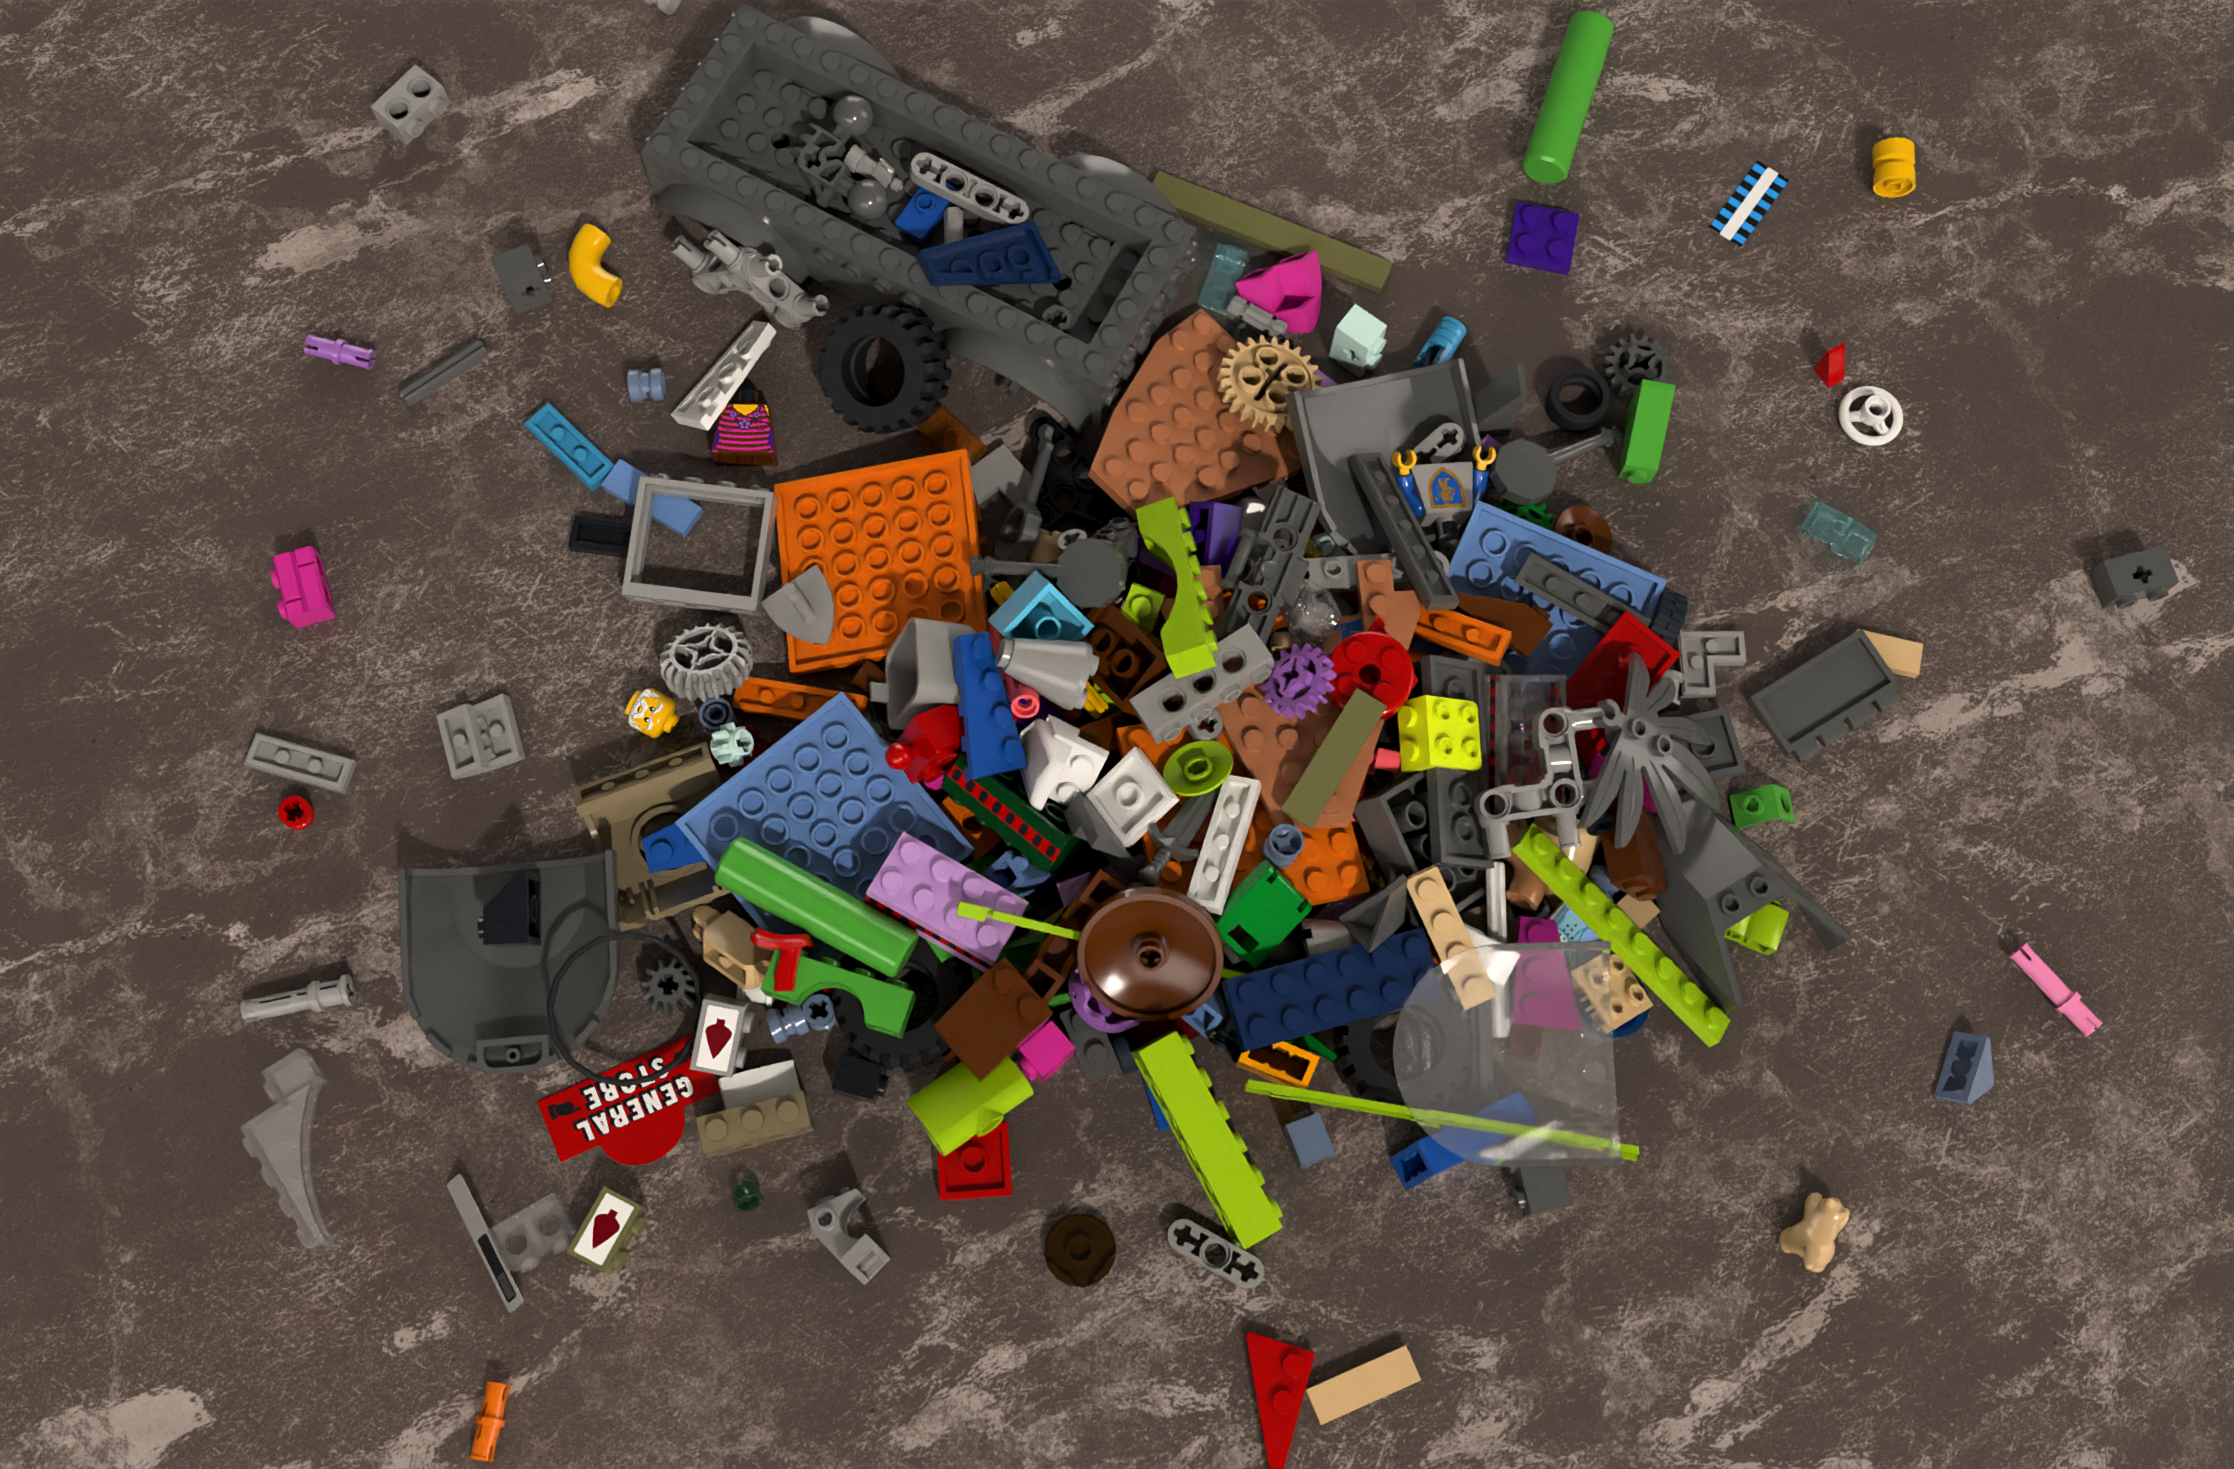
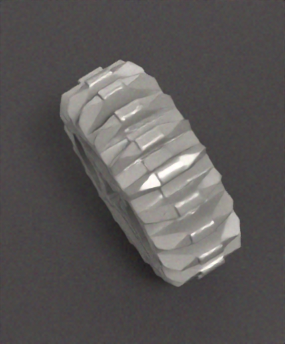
M708 622L705 627H698L695 624L694 629L689 631L682 629L681 636H671V643L664 645V651L660 654V671L670 692H675L679 698L688 697L690 702L701 698L705 703L708 698L715 697L719 700V696L722 694L731 696L733 688H742V682L750 679L749 674L753 670V653L751 645L748 644V640L744 637L743 632H737L734 626L725 628L723 623L712 626Z

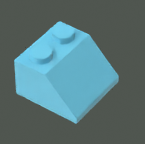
M1036 570L987 620L1008 640L1012 638L1081 641L1094 627L1076 607Z

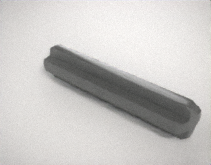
M480 340L473 341L400 389L399 395L408 406H413L488 356L486 347Z

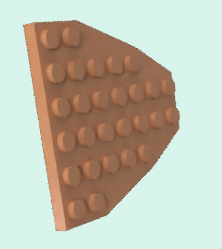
M1202 308L1157 340L1114 409L1088 474L1135 521H1137L1135 509L1173 496L1179 508L1190 506V501L1219 503L1240 496L1243 490L1255 486L1261 489L1268 486L1270 481L1282 477L1284 480L1293 478L1303 470L1293 431H1290L1284 425L1281 433H1278L1274 425H1270L1268 431L1264 432L1263 424L1258 423L1255 428H1251V419L1247 418L1240 422L1241 412L1230 413L1229 410L1232 402H1222L1224 393L1218 391L1220 381L1217 380L1220 371L1219 367L1223 358L1226 357L1228 350H1234L1237 341ZM1268 387L1263 388L1256 401H1259L1265 395Z

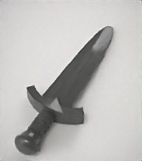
M1222 784L1208 793L1190 796L1162 833L1156 823L1149 824L1148 834L1159 851L1149 865L1139 872V879L1144 885L1149 887L1156 886L1160 872H1162L1171 858L1188 862L1197 861L1199 856L1198 849H1187L1216 802Z

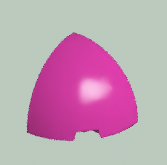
M1316 250L1281 259L1279 264L1269 268L1257 269L1235 282L1240 296L1247 300V305L1252 303L1274 315V320L1279 318L1288 324L1286 332L1310 333L1314 329L1319 318L1322 302V279Z

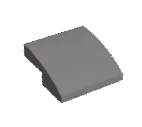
M502 693L474 706L465 703L436 715L453 779L481 774L526 759L510 696Z

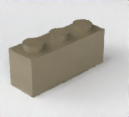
M803 1090L696 1117L702 1150L709 1158L815 1131L808 1097Z

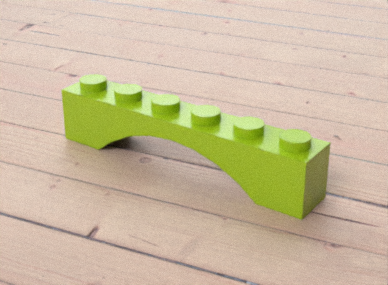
M1173 496L1135 509L1140 534L1150 555L1166 563L1177 574L1175 603L1168 620L1160 631L1165 658L1175 678L1179 679L1216 667L1214 651L1219 650L1214 631L1208 628V626L1213 625V619L1208 605H1203V601L1207 600L1208 597L1203 581L1197 579V576L1202 575V570L1197 556H1192V552L1196 551L1197 548L1191 531L1187 532L1186 529L1191 527V521L1186 508L1180 509Z

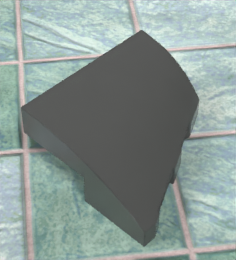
M1078 793L1064 812V817L1072 835L1088 841L1091 848L1105 852L1111 868L1138 877L1140 870H1142L1140 865L1116 837L1090 800Z

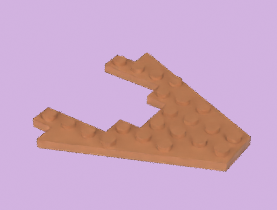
M1391 560L1357 561L1355 573L1362 632L1367 631L1379 616L1386 624L1384 629L1387 634L1399 641L1408 651L1423 607L1416 590L1394 591ZM1221 565L1201 566L1202 575L1197 576V579H1201L1205 586L1208 599L1203 601V605H1208L1213 619V625L1208 626V628L1213 630L1216 636L1225 615L1223 589L1218 586L1222 578ZM1167 598L1163 601L1159 616L1164 624L1169 618L1176 598ZM1233 663L1230 666H1228L1226 671L1236 672L1240 670L1243 665L1240 663ZM1266 680L1258 684L1252 683L1243 689L1242 693L1235 700L1229 703L1223 702L1215 707L1223 721L1222 731L1248 778L1260 780L1262 788L1259 798L1274 826L1291 824L1298 829H1309L1282 812L1281 808L1342 710L1334 707L1326 692L1324 696L1328 702L1326 704L1317 703V713L1314 714L1309 709L1306 711L1305 719H1301L1295 714L1293 719L1289 720L1283 714L1279 716L1264 701L1263 698L1267 693L1261 689V685L1266 683ZM1204 682L1200 685L1207 691L1213 684ZM1385 719L1378 721L1312 829L1348 827Z

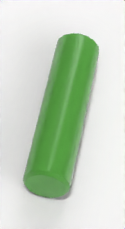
M1581 11L1570 17L1522 162L1524 172L1537 182L1543 184L1560 183L1567 178L1614 33L1613 24L1601 13Z
M743 836L734 839L730 843L716 867L714 880L717 885L889 978H895L900 974L917 944L919 935L914 928Z

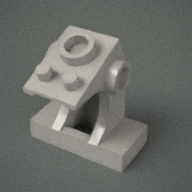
M844 1187L840 1189V1196L831 1195L820 1199L815 1203L816 1207L807 1210L813 1234L862 1284L866 1285L891 1258L866 1233L860 1239L851 1238L848 1235V1220L866 1198L856 1188L850 1191L849 1187Z

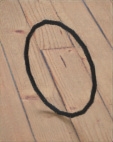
M632 931L597 936L571 953L553 978L546 1008L551 1038L568 1065L595 1082L626 1087L655 1081L679 1065L694 1045L703 995L700 979L684 954L661 938ZM633 938L656 943L680 960L693 980L698 1010L692 1036L676 1059L651 1075L622 1080L596 1075L572 1058L558 1037L553 1008L559 982L577 957L599 943Z

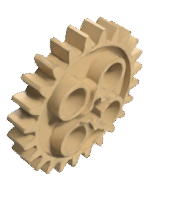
M1260 335L1257 343L1251 337H1248L1245 345L1237 342L1234 350L1229 349L1226 357L1223 358L1217 380L1220 381L1218 391L1224 393L1223 403L1232 402L1229 410L1230 413L1241 412L1240 422L1247 418L1251 419V428H1255L1258 423L1263 424L1264 432L1268 431L1270 425H1274L1278 433H1281L1284 425L1290 431H1293L1284 395L1295 391L1303 392L1323 388L1320 386L1323 377L1315 375L1319 368L1318 365H1308L1311 356L1301 357L1299 355L1301 347H1297L1294 350L1289 349L1288 340L1283 345H1279L1275 336H1273L1271 343H1267L1263 335ZM1281 367H1285V369L1281 371L1278 379L1274 380L1271 383L1277 371ZM1268 387L1265 395L1259 401H1256L1263 388Z

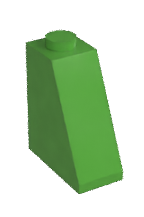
M1642 379L1627 406L1618 478L1627 479V481L1633 484L1650 483L1657 473L1675 385Z

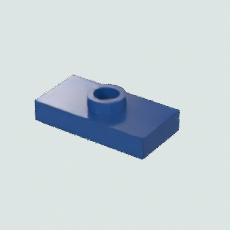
M936 177V182L940 183L941 178ZM945 182L948 189L958 191L957 188ZM920 187L894 222L895 228L923 244L943 217L946 208L952 205V202Z

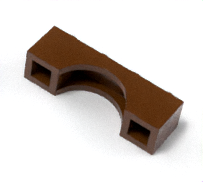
M1096 864L1054 925L1082 931L1086 919L1100 903L1112 895L1129 888L1122 881ZM1047 933L1019 972L1046 1005L1065 981L1077 957L1078 940Z

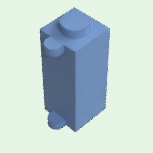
M1016 849L1006 851L985 871V874L990 881L1021 897L1051 891L1056 886L1054 879L1068 875L1073 870L1069 864H1066L1049 873L1040 871L1029 863V858Z

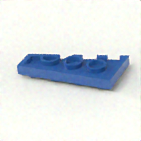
M988 631L958 636L952 640L956 684L961 688V701L958 702L959 717H963L965 736L961 737L962 752L967 753L968 767L964 769L965 781L1027 767V760L998 666L995 665V654Z

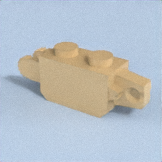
M708 905L696 907L693 912V918L696 921L693 933L696 939L699 938V941L703 943L704 961L743 989H755L761 985L774 950L762 949L754 945L750 940V935L756 929L747 920L741 919L730 910L722 915Z

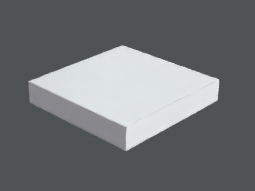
M1138 747L1131 749L1086 794L1116 837L1127 848H1131L1147 832L1149 824L1156 823L1180 800L1144 752Z

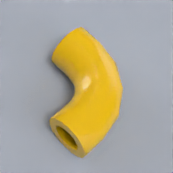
M585 223L576 234L568 253L569 273L582 293L594 302L610 308L617 301L623 285L621 278L607 272L601 266L602 256L611 244V240L599 228Z

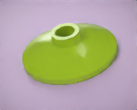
M1212 740L1195 741L1179 748L1169 757L1164 766L1163 778L1173 792L1178 795H1202L1216 789L1228 778L1233 767V758L1229 749L1220 742Z

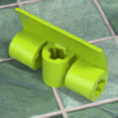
M1010 1058L981 1082L978 1081L963 1062H960L908 1098L905 1103L923 1124L935 1148L945 1157L974 1135L981 1137L991 1132L1002 1122L1004 1114L1031 1097L1034 1092L1028 1080Z

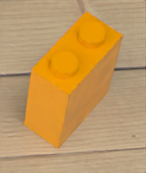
M1283 1041L1240 1053L1235 1066L1279 1085L1307 1089L1320 1057Z

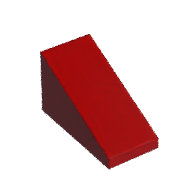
M1841 343L1827 351L1814 369L1827 388L1844 380L1845 344Z

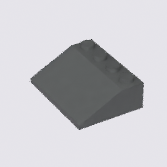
M1427 769L1408 773L1372 791L1357 801L1354 809L1355 815L1387 884L1402 874L1408 877L1432 866ZM1437 865L1458 912L1486 894V870ZM1407 889L1405 924L1409 931L1422 927L1426 929Z

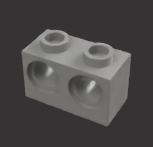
M415 64L370 107L379 124L405 145H408L414 138L419 137L429 123L442 115L451 102L443 85Z

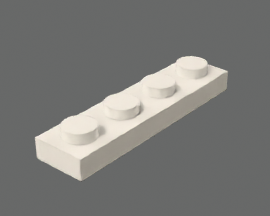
M1229 775L1222 783L1186 895L1200 904L1209 913L1222 915L1262 788L1260 780Z

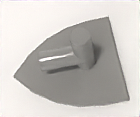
M814 565L791 582L786 583L781 589L760 602L777 626L792 637L809 643H829L834 627L835 606L832 591L817 565Z

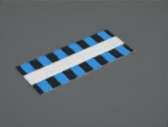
M1757 160L1709 228L1737 246L1742 247L1786 186L1789 179Z

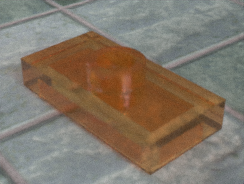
M943 407L919 428L920 434L941 453L967 449L970 454L971 467L989 454V449Z

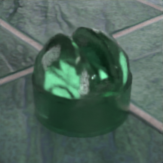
M743 1180L741 1185L736 1184L731 1192L733 1205L738 1212L753 1211L763 1201L759 1187L756 1183L749 1180Z

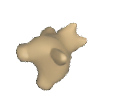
M1811 1193L1806 1198L1804 1216L1801 1222L1781 1232L1779 1236L1781 1249L1785 1253L1792 1252L1798 1254L1803 1259V1264L1807 1270L1813 1272L1823 1271L1834 1256V1240L1847 1224L1850 1211L1844 1208L1838 1198L1829 1197L1822 1199L1820 1193Z

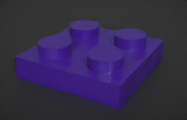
M1517 201L1505 263L1568 275L1579 214Z

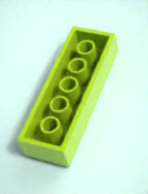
M1167 1031L1133 1050L1131 1054L1229 1238L1234 1245L1245 1250L1283 1228L1279 1221V1218L1283 1216L1282 1211L1273 1197L1268 1198L1261 1188L1265 1184V1180L1258 1167L1247 1162L1243 1153L1248 1150L1240 1134L1237 1131L1233 1133L1228 1127L1226 1120L1230 1116L1220 1099L1215 1100L1208 1090L1212 1086L1208 1074L1202 1066L1199 1068L1195 1066L1190 1056L1195 1052L1189 1039L1185 1034L1180 1035L1177 1031Z

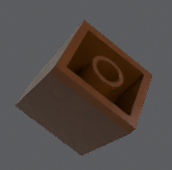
M1005 957L982 975L939 1019L933 1028L978 1081L981 1082L1031 1039L1053 1015V1011Z

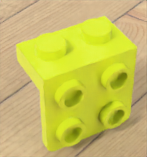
M1423 695L1407 700L1398 711L1401 772L1415 773L1434 767L1476 771L1481 768L1478 707L1475 702Z

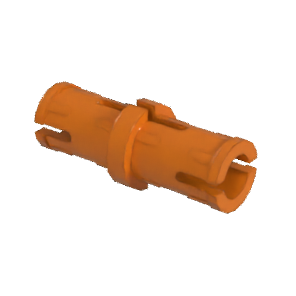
M487 1381L480 1414L476 1415L474 1423H477L469 1458L489 1462L494 1461L501 1427L504 1428L506 1422L503 1416L511 1385Z

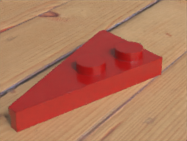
M1247 1331L1245 1340L1248 1347L1258 1414L1265 1443L1267 1465L1269 1469H1284L1315 1352Z

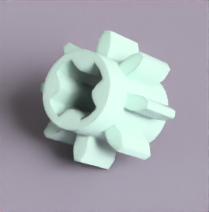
M734 722L720 725L721 731L712 733L713 738L710 743V749L713 756L718 760L719 764L729 763L730 768L744 765V759L752 757L751 752L754 747L752 735L746 730L745 726L736 727Z

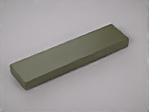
M1356 688L1284 803L1281 811L1309 829H1312L1388 706Z

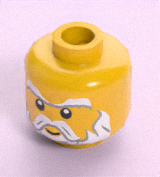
M647 688L642 692L636 691L625 710V714L629 716V725L654 739L660 737L664 732L670 734L680 717L675 714V700L654 688Z

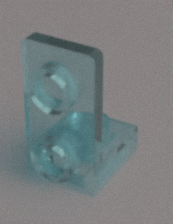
M1219 242L1198 304L1222 314H1228V305L1237 290L1235 282L1240 280L1244 266L1249 264L1252 252L1225 242Z

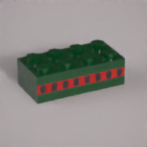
M960 753L940 786L949 793L952 801L969 809L976 815L975 817L979 823L996 831L1002 836V840L1007 846L1018 849L1029 858V863L1040 871L1049 873L1078 860L1089 842L1072 835L1064 817V812L1068 807L1048 798L1041 811L1033 808L1029 803L1019 770L965 781L964 769L968 767L967 753Z

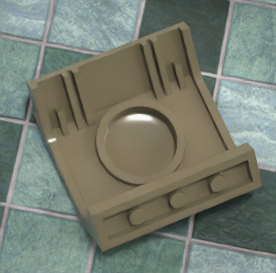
M707 742L573 789L576 809L580 818L583 817L597 854L609 849L616 851L619 927L621 932L641 928L654 920L665 916H674L684 909L698 904L709 903L717 897L731 893L715 883V871L706 861L649 874L642 843L643 838L675 823L723 785Z

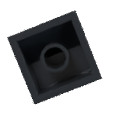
M519 871L483 908V917L478 918L477 926L478 936L483 938V945L495 947L541 945V875L530 871Z

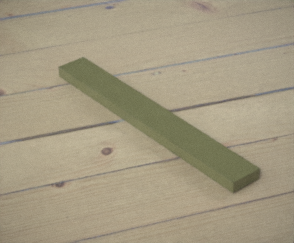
M1158 171L1153 181V184L1171 201L1181 216L1285 257L1316 250L1321 271L1381 294L1392 269L1393 262L1162 171Z

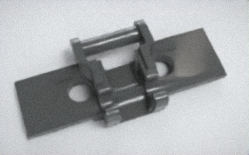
M1278 485L1259 532L1241 528L1239 533L1241 540L1225 579L1221 578L1218 584L1221 589L1233 595L1216 638L1223 640L1249 623L1264 645H1266L1280 608L1285 610L1292 609L1310 565V562L1303 557L1304 549L1322 504ZM1276 530H1285L1290 534L1291 544L1288 548H1280L1275 544L1273 537ZM1254 544L1262 548L1260 554L1262 561L1254 579L1248 585L1238 581ZM1249 595H1254L1263 601L1265 600V608L1259 612L1252 610L1248 605Z

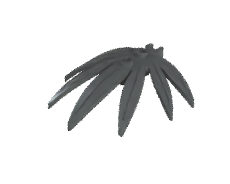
M1637 652L1629 653V669L1623 711L1620 712L1618 704L1611 699L1598 701L1597 703L1605 711V716L1593 717L1592 722L1598 728H1605V737L1611 747L1577 828H1588L1597 821L1610 806L1619 790L1614 848L1626 847L1636 830L1642 811V770L1673 854H1680L1684 851L1686 843L1685 814L1679 794L1666 772L1712 813L1720 812V802L1715 785L1702 763L1687 748L1671 739V737L1699 746H1709L1714 743L1709 733L1692 720L1682 717L1660 718L1657 715L1658 711L1664 709L1673 701L1676 694L1675 684L1671 678H1665L1655 682L1649 689L1650 678L1647 666Z

